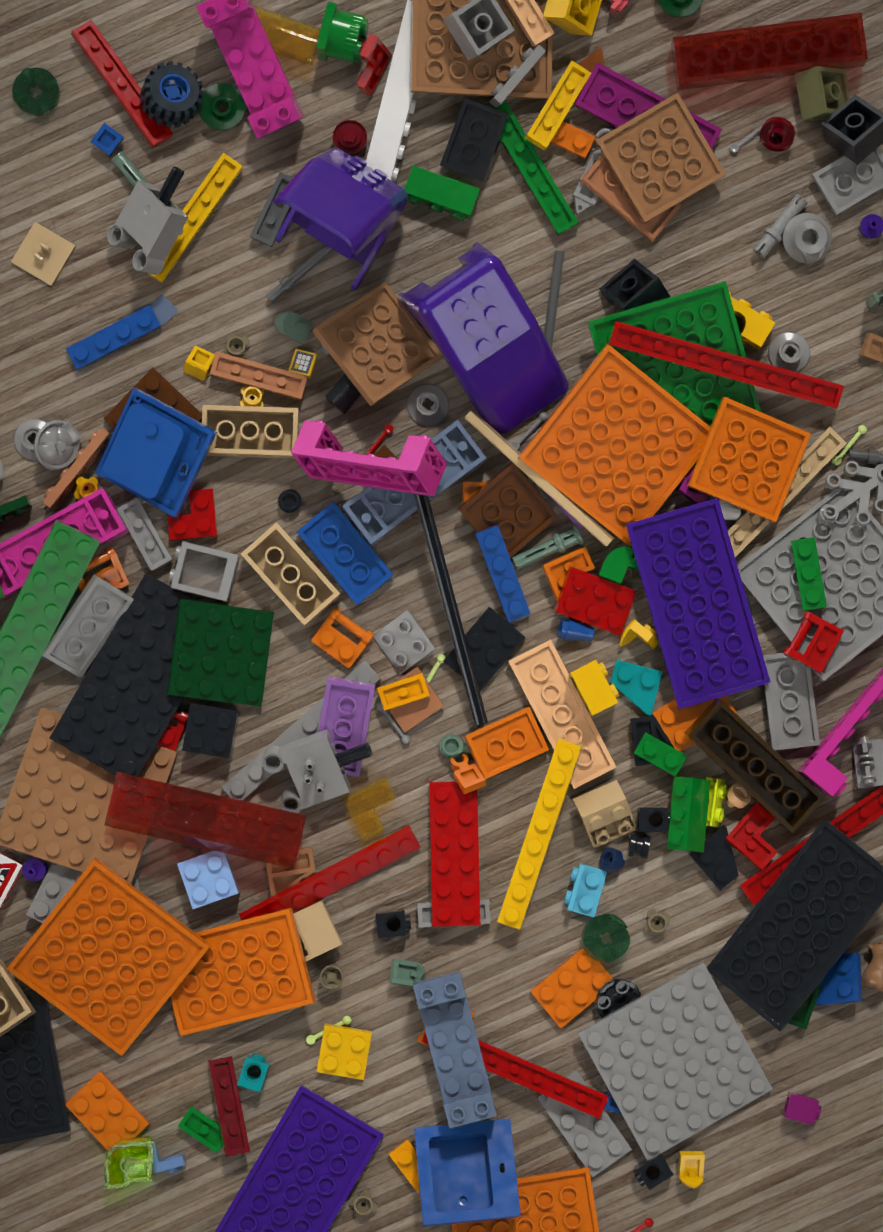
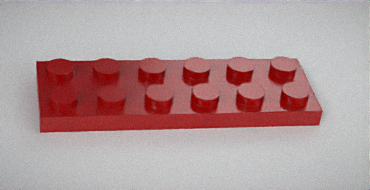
M429 782L432 927L481 926L477 790L464 794L457 782Z

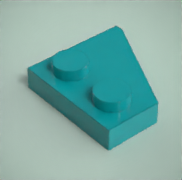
M616 659L610 683L614 684L617 690L623 693L625 697L639 707L646 715L651 716L662 671Z

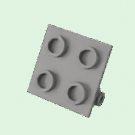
M409 610L402 613L373 636L399 674H402L436 649Z
M861 737L859 742H852L858 789L883 786V739L869 740V737Z

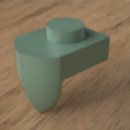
M290 311L283 312L274 318V325L279 333L297 343L304 344L313 325L311 321Z
M392 959L389 983L413 987L414 981L425 978L426 972L421 963Z

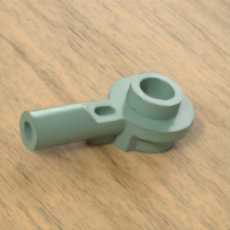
M448 734L440 740L439 750L445 757L454 758L461 752L471 753L467 743H463L457 735Z

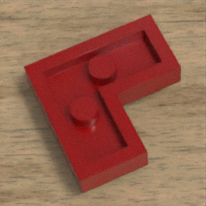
M369 34L367 40L363 42L359 54L367 65L358 76L357 86L364 94L372 97L392 54L377 36Z
M213 488L190 491L191 514L179 515V517L167 516L170 541L218 536Z
M756 803L725 840L762 871L778 851L760 837L775 818Z

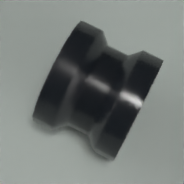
M631 833L628 856L638 855L642 859H647L650 836L639 837L637 834Z

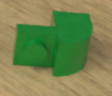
M619 547L610 552L602 564L598 577L621 585L627 568L639 572L635 558L632 557V547Z

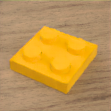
M325 1023L316 1072L364 1080L372 1031Z

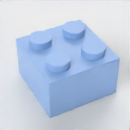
M225 847L177 864L192 909L240 893Z

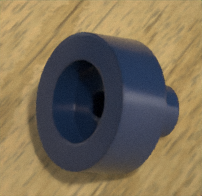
M608 847L600 856V867L604 871L615 873L625 865L622 852L618 849Z

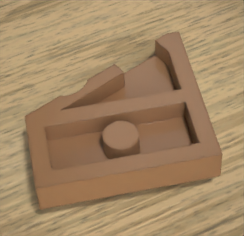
M312 846L265 853L264 855L271 897L299 883L302 879L307 878L316 871Z

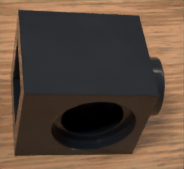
M638 807L639 832H668L670 823L668 808ZM657 812L661 815L662 822L654 827L649 823V817L652 813Z
M405 910L376 913L378 938L407 935V929H411L410 915H405ZM396 917L400 920L401 926L398 930L388 928L387 920L389 918Z
M661 1153L648 1161L645 1159L635 1166L637 1173L634 1176L641 1187L646 1185L649 1190L674 1175ZM650 1166H656L659 1169L657 1176L653 1178L646 1176V1170Z

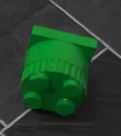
M328 2L316 45L319 60L327 61L328 57L352 63L355 61L360 62L361 39H366L368 19H365L363 15L338 10L336 3Z

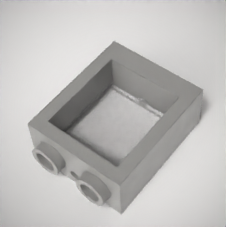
M183 541L182 546H177L174 560L178 561L176 569H171L168 583H172V589L228 603L240 556Z

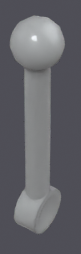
M762 125L737 144L732 143L729 148L730 152L737 153L739 147L760 133Z
M541 413L539 419L517 441H513L511 445L519 450L520 444L542 422L548 420L547 413Z
M382 702L378 703L377 710L383 712L400 735L401 742L408 744L410 737L403 733L387 710L384 711Z

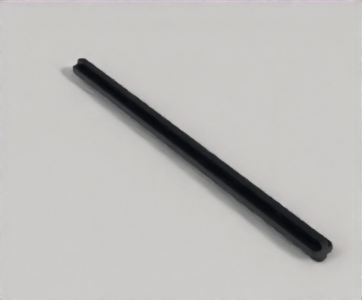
M414 494L473 720L476 726H482L487 724L488 720L429 497Z

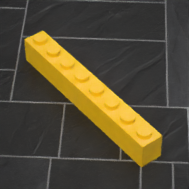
M559 738L497 920L499 923L519 930L523 925L583 745Z

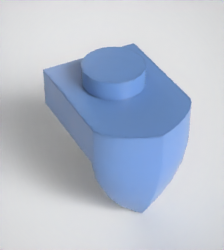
M152 1143L150 1160L153 1173L168 1170V1174L182 1170V1166L187 1162L185 1153L161 1159L156 1143Z

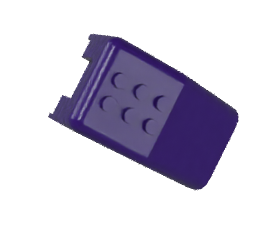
M333 148L311 159L272 201L273 204L284 203L292 207L275 241L280 243L288 233L293 222L306 229L305 232L347 259L352 258L363 265L351 286L352 289L357 290L408 201L407 192L401 186L388 179V175L379 169L373 170L367 166V162L358 156L352 157L343 150Z
M476 242L471 250L458 258L462 264L460 268L431 287L421 282L405 294L403 292L399 293L398 297L409 313L428 332L479 416L501 435L562 396L567 391L569 382L536 318L503 263L497 256Z

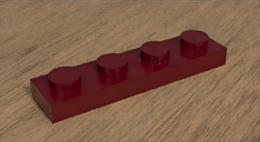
M232 1056L208 1060L207 1063L225 1157L249 1153L250 1147Z

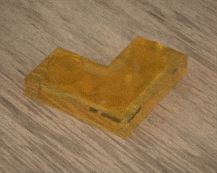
M386 777L343 797L363 841L385 831L375 808L396 799Z

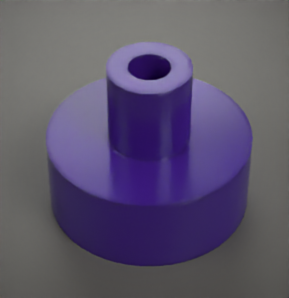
M876 214L865 216L859 225L860 233L867 239L879 237L883 232L882 218Z
M30 857L24 862L22 872L28 880L39 881L46 876L48 864L44 860Z

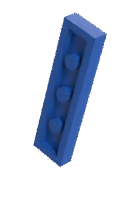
M148 305L71 345L66 350L76 369L80 370L162 326L151 305Z
M498 525L476 532L475 535L507 621L511 622L530 615V610Z

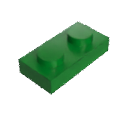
M646 732L633 753L674 777L677 776L687 758V755Z
M191 1105L178 1127L218 1153L223 1146L219 1123Z

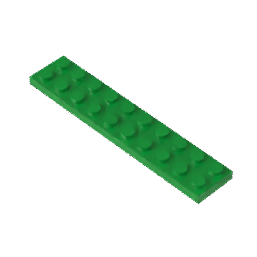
M57 519L0 629V737L100 544V540Z

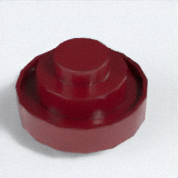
M772 117L762 125L760 140L764 147L771 151H785L793 144L796 134L795 128L786 118Z
M345 120L336 126L332 139L335 148L353 156L364 150L367 144V133L361 123L355 120Z

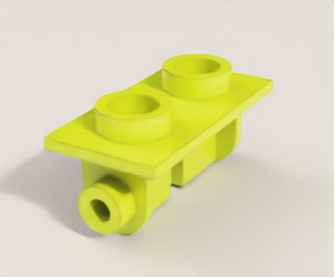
M706 777V780L710 781L706 826L719 827V823L722 822L724 817L722 802L726 797V780L716 778L715 782V778Z

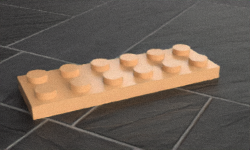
M551 640L508 661L553 750H555L559 738L583 745L570 782L573 789L616 768Z

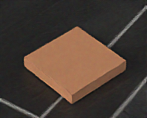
M416 667L397 681L421 674L422 672L419 667ZM426 678L425 681L430 696L389 709L404 733L444 707Z

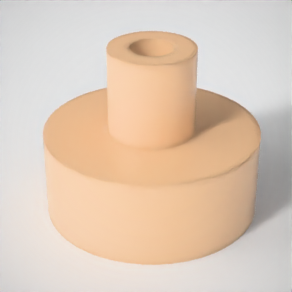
M734 783L726 791L728 798L726 803L731 808L734 806L744 808L751 801V796L737 783Z

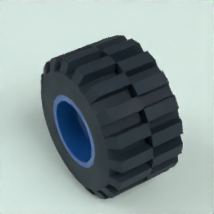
M168 61L166 66L164 63H160L157 69L155 67L152 68L145 79L140 93V104H144L142 108L144 113H149L148 118L151 121L153 119L157 120V125L161 126V123L166 124L165 128H171L172 125L178 128L181 127L182 123L184 125L189 123L190 119L194 118L203 97V90H201L203 85L201 81H197L199 77L197 73L192 74V68L189 66L187 68L182 67L183 63L178 62L177 65H173V61Z

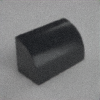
M346 374L341 377L326 395L327 401L344 415L361 397V393Z

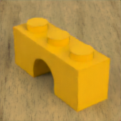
M729 291L735 316L739 317L743 322L741 339L759 351L775 322L772 321V316L764 311L758 313L753 310L749 302L743 299L738 301L731 297L732 293Z

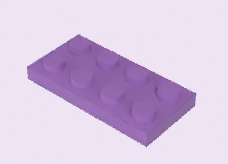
M328 676L318 732L328 729L337 753L365 744L375 684ZM362 760L343 766L346 775L359 777Z

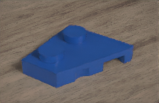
M849 953L843 954L825 976L815 1003L816 1005L824 1006L862 1002L860 954Z

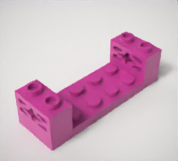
M207 0L197 5L196 8L206 28H211L251 115L247 118L257 139L270 135L305 118L252 1Z
M319 420L315 422L304 421L291 451V454L309 478L433 497L447 465L432 439L425 435H419V437L409 435L399 460L394 457L381 458L373 454L361 455L352 451L342 452L343 447L330 431L328 425Z
M104 488L95 491L0 543V585L5 594V598L1 599L5 602L19 593L56 519L100 540L99 545L105 542L110 544L130 533L109 493Z
M883 668L797 771L825 796H839L847 786L844 782L848 777L828 762L826 758H832L838 752L840 741L847 740L855 731L854 724L859 721L862 722L871 711L868 707L872 703H878L883 697Z

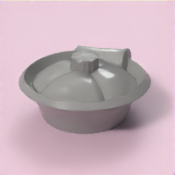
M802 213L793 217L783 232V244L787 253L794 260L805 265L827 258L832 236L825 220L812 213Z
M54 420L46 423L39 430L35 438L34 449L38 461L50 470H63L69 467L79 452V439L82 435L69 421Z

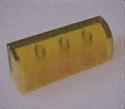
M254 5L275 53L313 65L317 54L316 45L321 28Z

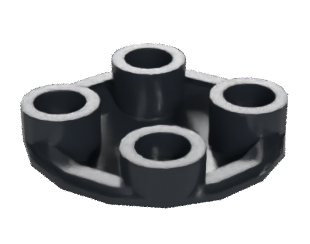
M623 978L612 979L605 983L598 991L595 999L596 1010L599 1016L604 1018L641 997V993L637 985L630 980Z

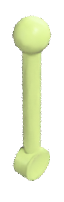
M859 426L858 432L840 454L832 458L834 465H840L842 457L861 434L867 432L866 426Z
M439 654L436 658L437 662L427 677L429 683L440 664L444 663L443 661L446 657L443 654Z
M344 1016L342 1021L334 1025H349L352 1021L351 1017ZM323 1031L315 1035H308L306 1042L310 1045L314 1044L316 1039L323 1036Z

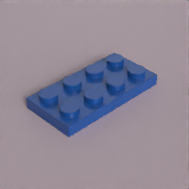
M334 502L296 531L356 605H359L394 576Z

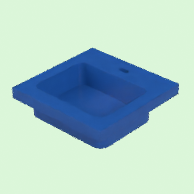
M133 388L95 474L171 516L179 517L217 431L140 389Z
M510 1119L479 1121L450 1129L449 1125L414 1128L423 1227L521 1217ZM500 1165L504 1166V1173L500 1172Z

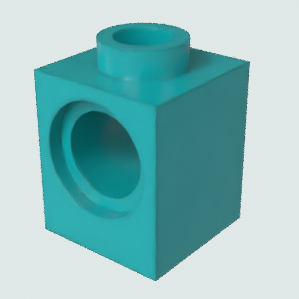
M253 1053L252 1056L247 1055L237 1085L261 1092L270 1062L266 1061L267 1057L257 1053ZM251 1065L258 1066L261 1069V1075L256 1078L251 1077L248 1073V1067Z

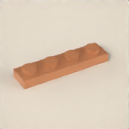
M217 351L210 371V376L249 387L254 386L260 390L302 401L308 376Z
M101 428L91 435L88 446L76 454L74 457L75 462L72 466L66 468L61 473L60 481L55 487L52 486L46 492L45 500L43 501L46 506L56 512L77 485L75 483L76 478L79 476L83 477L106 449L112 436L110 433Z

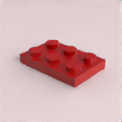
M569 567L553 612L621 636L636 591L577 568Z

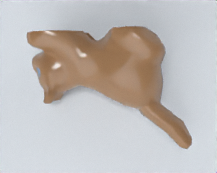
M883 941L867 945L872 952L873 958L861 976V984L863 987L883 992Z

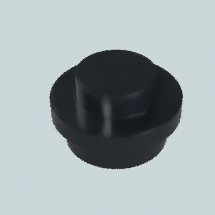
M285 490L278 497V505L286 513H294L301 507V496L295 490Z

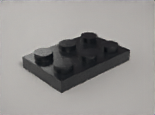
M464 98L440 166L485 182L510 115Z
M491 607L487 608L465 635L480 691L526 638ZM454 648L443 662L462 677Z

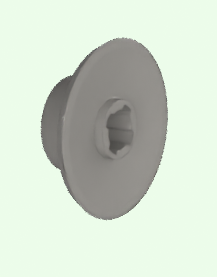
M793 332L781 333L771 341L768 348V359L773 366L800 372L809 362L810 348L807 341L799 334ZM788 347L795 351L792 357L785 354Z
M424 384L418 386L410 393L407 400V411L415 423L426 427L435 426L447 416L449 400L446 393L438 386ZM425 400H429L434 404L429 410L422 406Z
M29 419L20 424L16 429L14 446L18 454L24 459L38 461L34 444L29 441V438L34 434L37 435L39 430L47 423L46 421Z

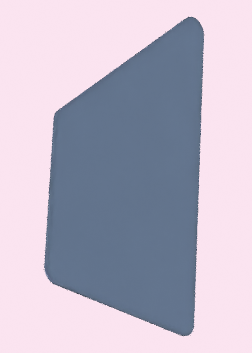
M160 295L151 304L161 325H165L178 312V309L164 295Z

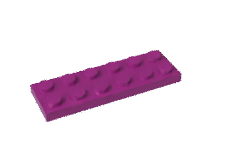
M597 62L574 106L618 128L666 99ZM690 112L712 150L722 129Z

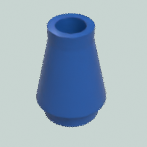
M569 617L561 619L558 627V637L563 638V641H592L594 627H589Z

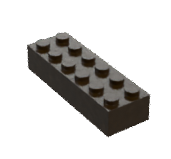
M718 698L684 732L686 736L791 833H794L825 799L821 793L731 708Z

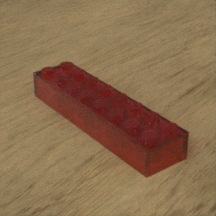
M862 13L673 37L671 42L677 91L793 76L796 73L816 66L840 69L862 67L868 60Z
M117 772L104 826L293 869L298 857L306 815Z

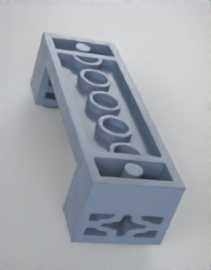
M458 420L432 438V442L441 453L447 465L434 497L428 496L429 501L464 475H470L486 463L487 458ZM374 487L365 488L342 506L371 547L388 536L393 528L418 510L413 493Z
M460 970L414 981L413 989L418 1008L421 1012L442 1093L449 1129L496 1117L497 1112Z

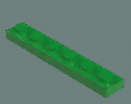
M507 102L494 108L510 115L501 142L556 234L559 236L578 225V220L533 145L525 139L526 134Z

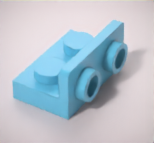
M579 863L578 868L573 867L570 881L574 882L571 891L567 890L563 903L567 905L566 910L595 917L607 871Z

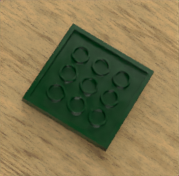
M179 599L167 695L262 707L274 612Z

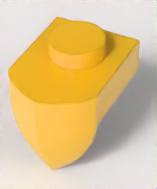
M633 619L625 628L619 645L623 647L638 637L654 650L659 645V642L655 637L656 631L648 624H645L643 627Z
M679 1151L678 1177L684 1185L692 1189L699 1187L703 1182L705 1161L703 1151Z

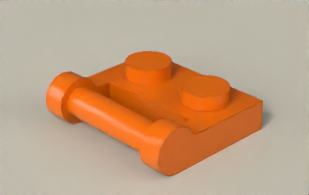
M112 546L105 548V552L93 557L85 571L87 572L110 560V566L94 574L118 589L130 584ZM93 575L85 579L82 577L77 586L80 594Z
M336 606L311 641L350 669L375 634L370 630L367 632L342 614V610ZM336 620L362 640L357 645L331 625Z

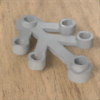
M849 461L843 469L846 476L854 477L858 475L871 479L862 483L841 479L835 473L830 474L825 480L827 488L831 490L838 488L852 492L833 505L826 504L821 507L818 512V519L824 525L833 524L837 520L839 512L859 499L855 523L860 527H865L871 519L868 513L870 491L877 487V500L873 504V510L877 514H883V509L877 506V503L883 504V477L881 476L883 464H879L873 469L859 466L855 461ZM848 466H853L855 472L849 471ZM829 479H835L837 484H831ZM826 510L832 511L833 516L827 515ZM859 516H864L866 522L860 521Z

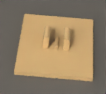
M34 222L11 263L52 286L76 245Z

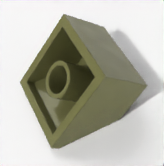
M816 66L795 74L800 113L804 121H824L850 99L846 69Z

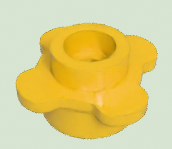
M254 386L242 387L241 394L243 396L240 406L263 407L262 396L264 395V390Z
M79 476L75 480L77 487L74 497L78 500L98 490V480L95 477L87 479Z

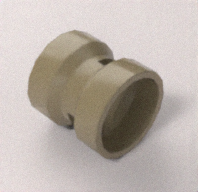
M328 964L320 973V982L327 989L338 988L344 980V971L337 964Z

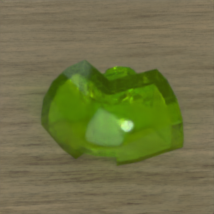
M151 1136L126 1138L115 1142L108 1149L104 1161V1189L129 1187V1183L151 1181V1163H153V1139Z

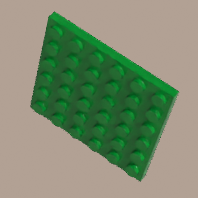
M726 281L587 321L596 356L609 343L614 323L618 321L746 358ZM610 345L710 427L722 397L729 398L761 412L754 385Z

